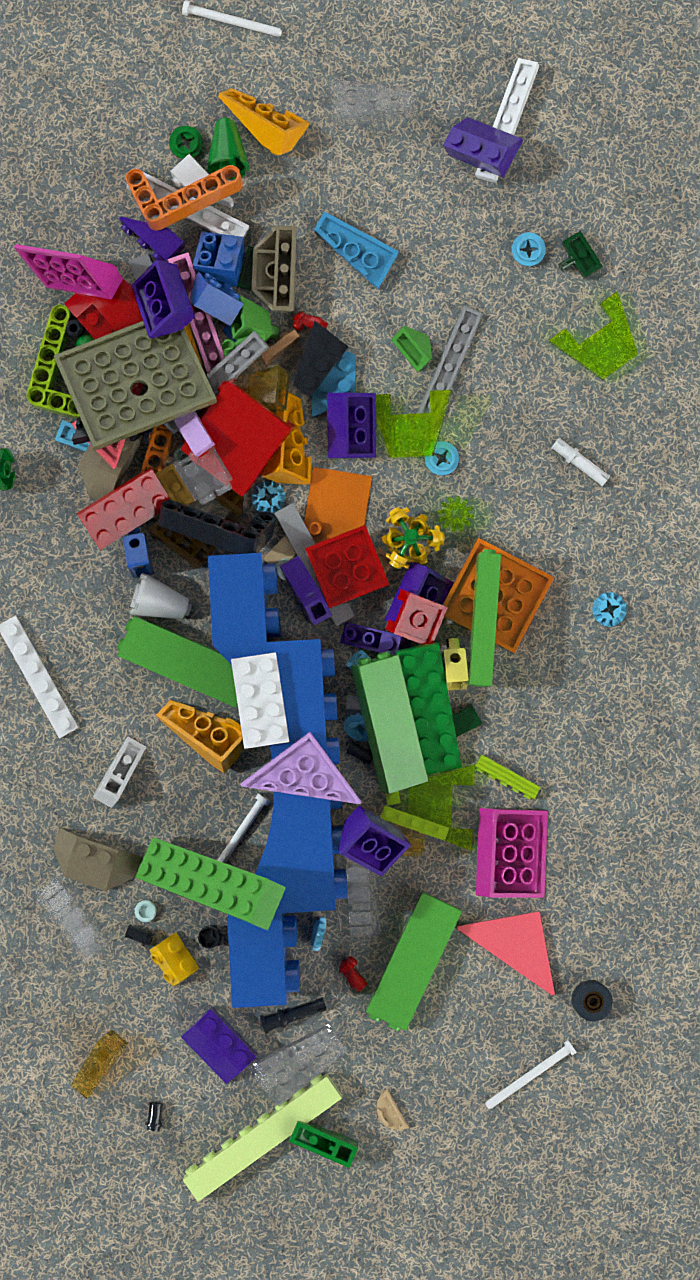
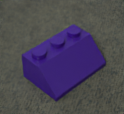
M467 117L452 127L443 147L449 156L504 178L523 139Z
M157 259L132 284L149 338L153 339L180 331L195 318L177 264Z
M327 393L328 458H376V393Z
M410 562L409 568L403 577L384 620L388 622L390 619L395 622L403 601L397 599L401 589L443 605L454 582L429 567Z
M358 806L344 821L339 853L382 877L411 844L399 828L365 808Z
M213 1006L181 1036L226 1084L241 1073L257 1056V1052Z

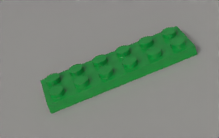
M436 642L395 651L396 655H399L426 774L462 768L439 643Z

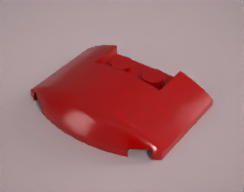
M124 279L112 299L75 293L64 303L94 339L143 321L132 285Z

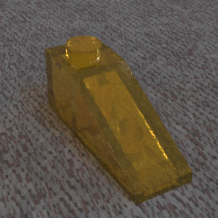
M113 1030L101 1037L70 1086L84 1098L88 1099L117 1062L128 1042Z

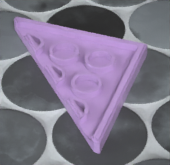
M311 732L240 783L242 787L355 804L362 802Z

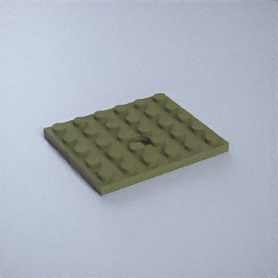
M144 321L54 355V359L94 451L217 403L216 396L184 328L180 331L152 339L149 338ZM137 382L148 386L147 392L142 396H136L131 392L132 386Z

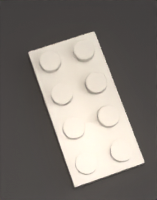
M276 652L231 659L244 749L289 742Z

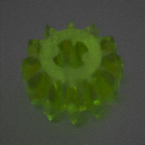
M460 496L456 497L455 502H453L452 497H448L449 505L446 502H442L441 506L444 509H438L437 512L440 515H445L438 519L439 522L447 521L443 528L447 529L449 525H452L451 532L453 533L456 530V526L462 532L464 530L463 524L467 527L471 525L467 519L474 518L473 514L467 513L473 510V506L465 507L468 503L467 499L463 503H459ZM458 509L460 511L459 515H461V518H452V513H450V511H456Z

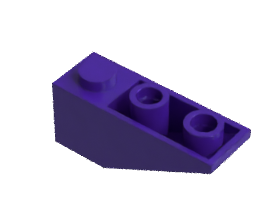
M122 216L119 218L122 224L120 228L128 236H131L133 232L137 234L140 238L136 242L144 250L150 246L154 253L152 256L156 260L169 262L168 259L178 256L185 248L184 241L167 227L154 231L150 229L147 222Z
M297 556L280 565L307 622L314 626L331 617L332 613L323 595L300 557Z
M345 622L340 643L379 653L390 651V654L396 655L395 651L410 648L412 640L393 633Z

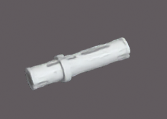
M560 437L551 447V449H554L563 456L568 464L571 462L600 484L601 487L609 479V474L578 452L579 449L576 447L572 448Z

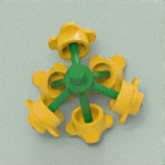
M400 507L394 508L389 513L390 517L386 519L388 524L392 522L395 527L402 526L405 531L404 536L395 527H391L389 532L382 536V543L386 544L392 553H387L386 557L390 559L389 563L398 569H401V567L408 569L407 561L408 563L415 562L425 565L427 563V556L431 552L429 547H435V551H439L440 545H443L445 541V535L440 531L439 525L435 526V530L431 529L427 524V516L425 514H420L418 517H408L409 508L407 507L404 509ZM418 540H427L428 546L417 544ZM404 544L401 551H397V548L401 547ZM412 545L409 549V556L407 557L404 553L406 552L408 546Z

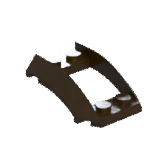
M206 469L195 474L191 473L185 482L192 493L197 487L230 510L225 517L226 520L234 523L238 520L243 512L244 496L241 497ZM159 516L152 526L148 528L154 541L158 539L190 563L189 567L200 568L208 559V556L217 548L207 543L204 545L194 538L160 526L158 523Z

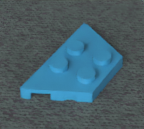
M346 350L312 395V417H317L327 411V393H355L356 355Z

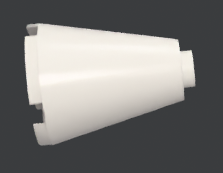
M141 574L140 579L143 580L141 584L136 586L130 606L133 607L129 611L130 614L183 619L184 615H189L192 604L189 603L187 597L148 574Z

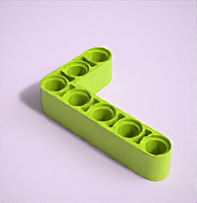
M58 304L50 312L26 397L29 403L37 409L77 419L79 414L74 413L75 405L71 396L52 390L58 371L55 359L45 361V356L48 353H55L56 355L63 352L68 337L66 325L72 320V314L69 309L64 305ZM59 313H67V316L64 320H57V315ZM53 333H61L57 341L51 340ZM42 373H48V379L44 382H40V375ZM35 394H43L40 402H33ZM63 399L61 407L55 408L53 406L55 400Z

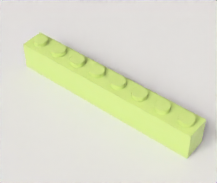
M321 1073L310 1081L311 1085L306 1089L303 1086L297 1089L292 1094L294 1096L292 1099L280 1101L275 1106L276 1110L274 1112L262 1114L257 1119L258 1123L253 1127L247 1125L239 1132L240 1136L235 1140L229 1138L221 1144L222 1149L217 1153L211 1151L203 1157L204 1162L199 1166L195 1163L186 1169L183 1181L197 1202L292 1135L298 1120L309 1123L342 1099V1094L327 1073L324 1076Z

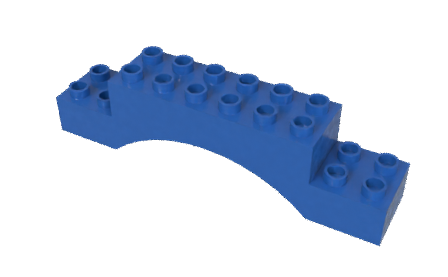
M262 553L208 556L213 646L231 666V659L276 652L289 742L269 745L272 760L311 732L333 764H340L339 738H327L326 721L338 720L336 693L324 694L323 680L325 677H335L333 649H322L320 639L270 642V637H281L280 612L278 607L268 608L267 594H278V574L275 563L265 564ZM274 792L271 827L264 853L255 874L286 887L268 931L232 916H227L232 1008L287 1005L289 993L299 992V960H287V947H297V916H285V913L336 910V899H348L346 869H334V854H340L339 847L343 825H332L331 809H343L342 801Z

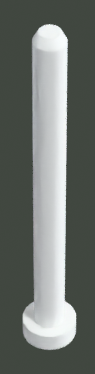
M185 0L183 4L182 15L188 16V13L277 37L282 34V30L278 27L194 6L188 0Z
M259 793L255 797L257 799L256 803L217 861L227 862L263 806H268L271 802Z
M569 1040L564 1042L565 1046L486 1101L487 1108L492 1109L571 1053L572 1056L577 1052Z

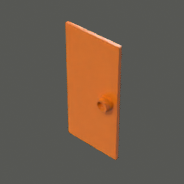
M313 467L304 524L315 544L365 524L372 476Z

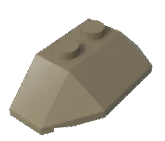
M275 225L253 248L252 292L271 311L294 312L297 226Z
M138 433L135 442L130 441V437L125 439L115 469L94 451L90 445L88 446L78 465V469L89 498L98 500L120 486L143 441V433Z
M60 828L53 847L65 877L104 891L134 878L142 856Z

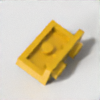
M177 932L149 949L151 959L156 965H159L163 971L164 979L172 986L180 983L200 969Z

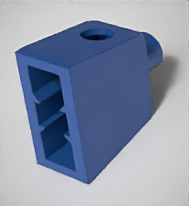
M138 526L129 532L128 536L123 537L127 567L133 578L140 577L142 573L148 575L155 574L148 540L145 534L140 532V527Z

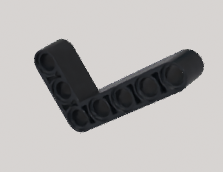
M164 500L161 503L158 523L166 529L235 554L259 553L272 538L276 516L271 512L261 511L246 526H242L182 503Z

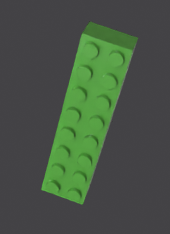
M154 837L148 846L135 877L155 887L267 931L286 887L267 878Z

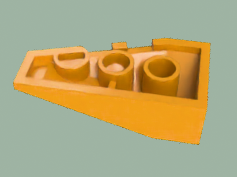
M233 88L222 91L218 95L222 102L253 136L275 155L280 156L291 151L309 127V122L287 110L284 115L273 111L274 105L267 103V105L262 103L256 104L255 97Z
M284 391L282 392L276 415L285 422L291 421L296 426L262 471V477L276 483L309 485L312 463L311 457L305 458L303 445H308V440L300 430V426L305 424L301 398Z
M172 700L156 714L159 720L223 774L238 759L244 747L241 725L233 719L220 718L215 716L214 713L195 710L194 707Z

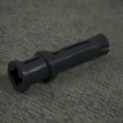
M323 997L290 1009H277V1012L266 1016L262 1014L260 1019L265 1034H268L270 1030L279 1027L286 1028L288 1023L327 1011Z

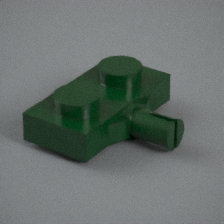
M581 230L562 241L561 244L568 253V259L558 264L562 272L573 265L578 269L583 279L602 269L601 262Z

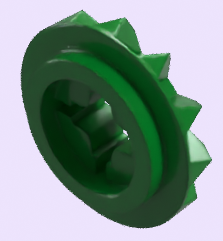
M181 126L171 133L169 147L177 158L184 159L188 154L195 158L198 153H201L203 140L197 129L191 126ZM182 136L186 138L187 141L192 140V142L189 143L190 150L185 146H180L183 143Z

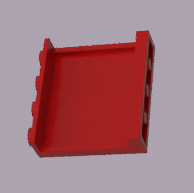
M232 378L228 381L224 380L218 387L217 391L220 393L216 397L217 403L206 406L205 408L208 410L204 416H199L215 445L197 457L192 452L185 438H183L182 442L184 444L180 450L242 497L250 490L296 425L289 420L287 422L283 421L234 383L236 379Z

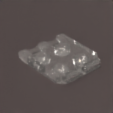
M214 446L207 450L209 452L200 458L191 452L189 457L180 462L176 461L173 463L194 501L199 499L202 505L216 498L213 490L220 496L232 489V485L229 482L232 480V477ZM190 460L193 461V462H191L190 464H188V465L182 467V465H184L185 463L189 462Z

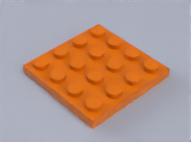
M478 538L443 603V606L448 607L444 617L471 631L476 557L484 549L496 550V554H501L495 644L515 654L554 577Z

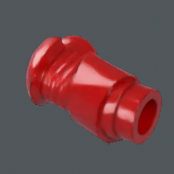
M301 311L294 316L293 320L295 321L292 327L298 331H302L304 325L312 329L314 321L327 329L329 323L325 322L322 317L311 316Z
M348 956L347 959L341 961L339 973L342 972L350 987L359 993L368 983L357 969L354 968L357 965V960L353 956Z

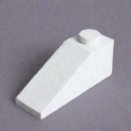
M190 154L170 171L173 177L171 181L178 189L209 175ZM211 187L209 190H215L217 187ZM230 196L216 202L229 208L234 206L233 199Z
M127 737L104 775L93 798L112 808L119 800L146 746Z

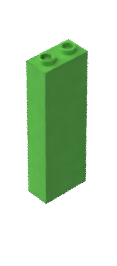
M484 549L476 557L468 667L469 682L467 686H492L501 554H496V550Z
M134 616L133 619H129L125 630L128 631L125 639L121 638L117 646L119 651L117 656L230 706L238 707L232 666L219 651L140 616Z
M390 651L377 654L378 658L370 659V657L357 660L358 664L351 665L380 791L390 794L427 782L428 778L399 655L390 654Z
M423 891L421 892L366 1008L369 1018L380 1022L382 1019L389 1023L388 1027L398 1032L401 1029L407 1030L462 913L460 909Z

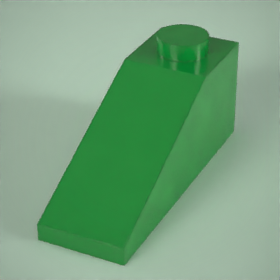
M299 1120L289 1139V1142L348 1168H350L358 1150V1141L340 1133Z

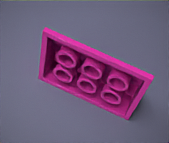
M18 244L14 246V249L46 288L112 299L123 280L117 267L111 263H105L79 254Z
M479 808L476 895L489 898H544L548 811Z

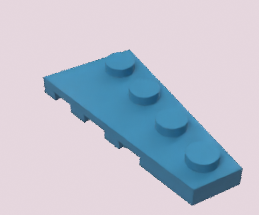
M325 211L314 229V232L379 290L399 251Z

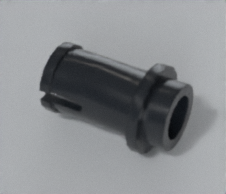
M71 320L66 325V331L72 337H78L85 333V327L78 320Z
M352 741L346 753L363 761L364 765H370L373 760L371 749L368 750Z
M131 924L125 933V938L142 943L143 947L145 945L150 946L154 937L150 930L145 931Z
M149 1102L148 1122H145L147 1130L160 1131V1127L163 1125L161 1123L163 1103Z

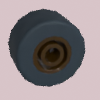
M583 981L576 986L572 993L571 1001L573 1008L580 1017L587 1021L595 1022L602 1020L612 1009V995L608 988L598 981Z

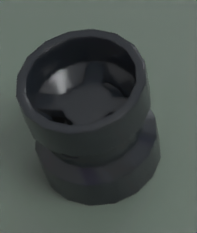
M214 925L203 927L198 934L200 945L208 949L214 948L221 939L220 930Z

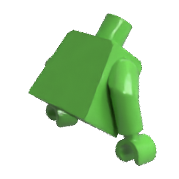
M243 296L239 297L244 305L231 324L233 339L237 341L234 342L233 340L226 339L223 342L224 356L232 352L253 331H256L264 341L268 338L275 339L278 336L279 328L271 325L268 310Z

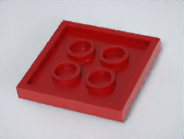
M366 525L305 548L329 609L389 585Z

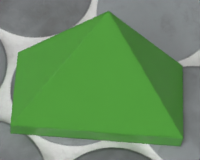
M404 326L391 339L417 372L432 359L430 339L426 334Z

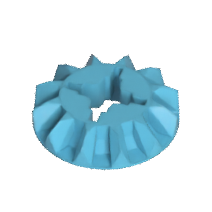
M527 232L519 235L514 240L511 252L514 260L520 263V265L531 267L539 264L544 258L546 247L540 236ZM527 241H529L530 248L538 249L531 252L530 258H528L527 252L520 251L526 248Z
M445 441L432 444L425 454L426 467L432 473L440 476L453 472L459 462L457 449ZM447 451L445 459L450 464L442 462L437 466L438 458L434 453L442 455Z
M263 481L255 486L252 492V504L258 512L268 511L274 514L283 508L286 501L283 488L273 481ZM265 489H267L270 495H276L272 498V506H270L267 500H261L265 497Z
M614 592L603 593L593 603V616L603 626L611 627L618 625L627 614L626 603L622 596ZM607 601L611 606H618L613 611L612 616L609 612L601 613V611L607 608Z
M359 713L355 716L350 714L344 722L345 732L357 741H369L366 728H364V731L361 726L365 727L363 716Z
M320 916L319 920H315L310 940L312 951H318L322 945L327 923L325 917Z

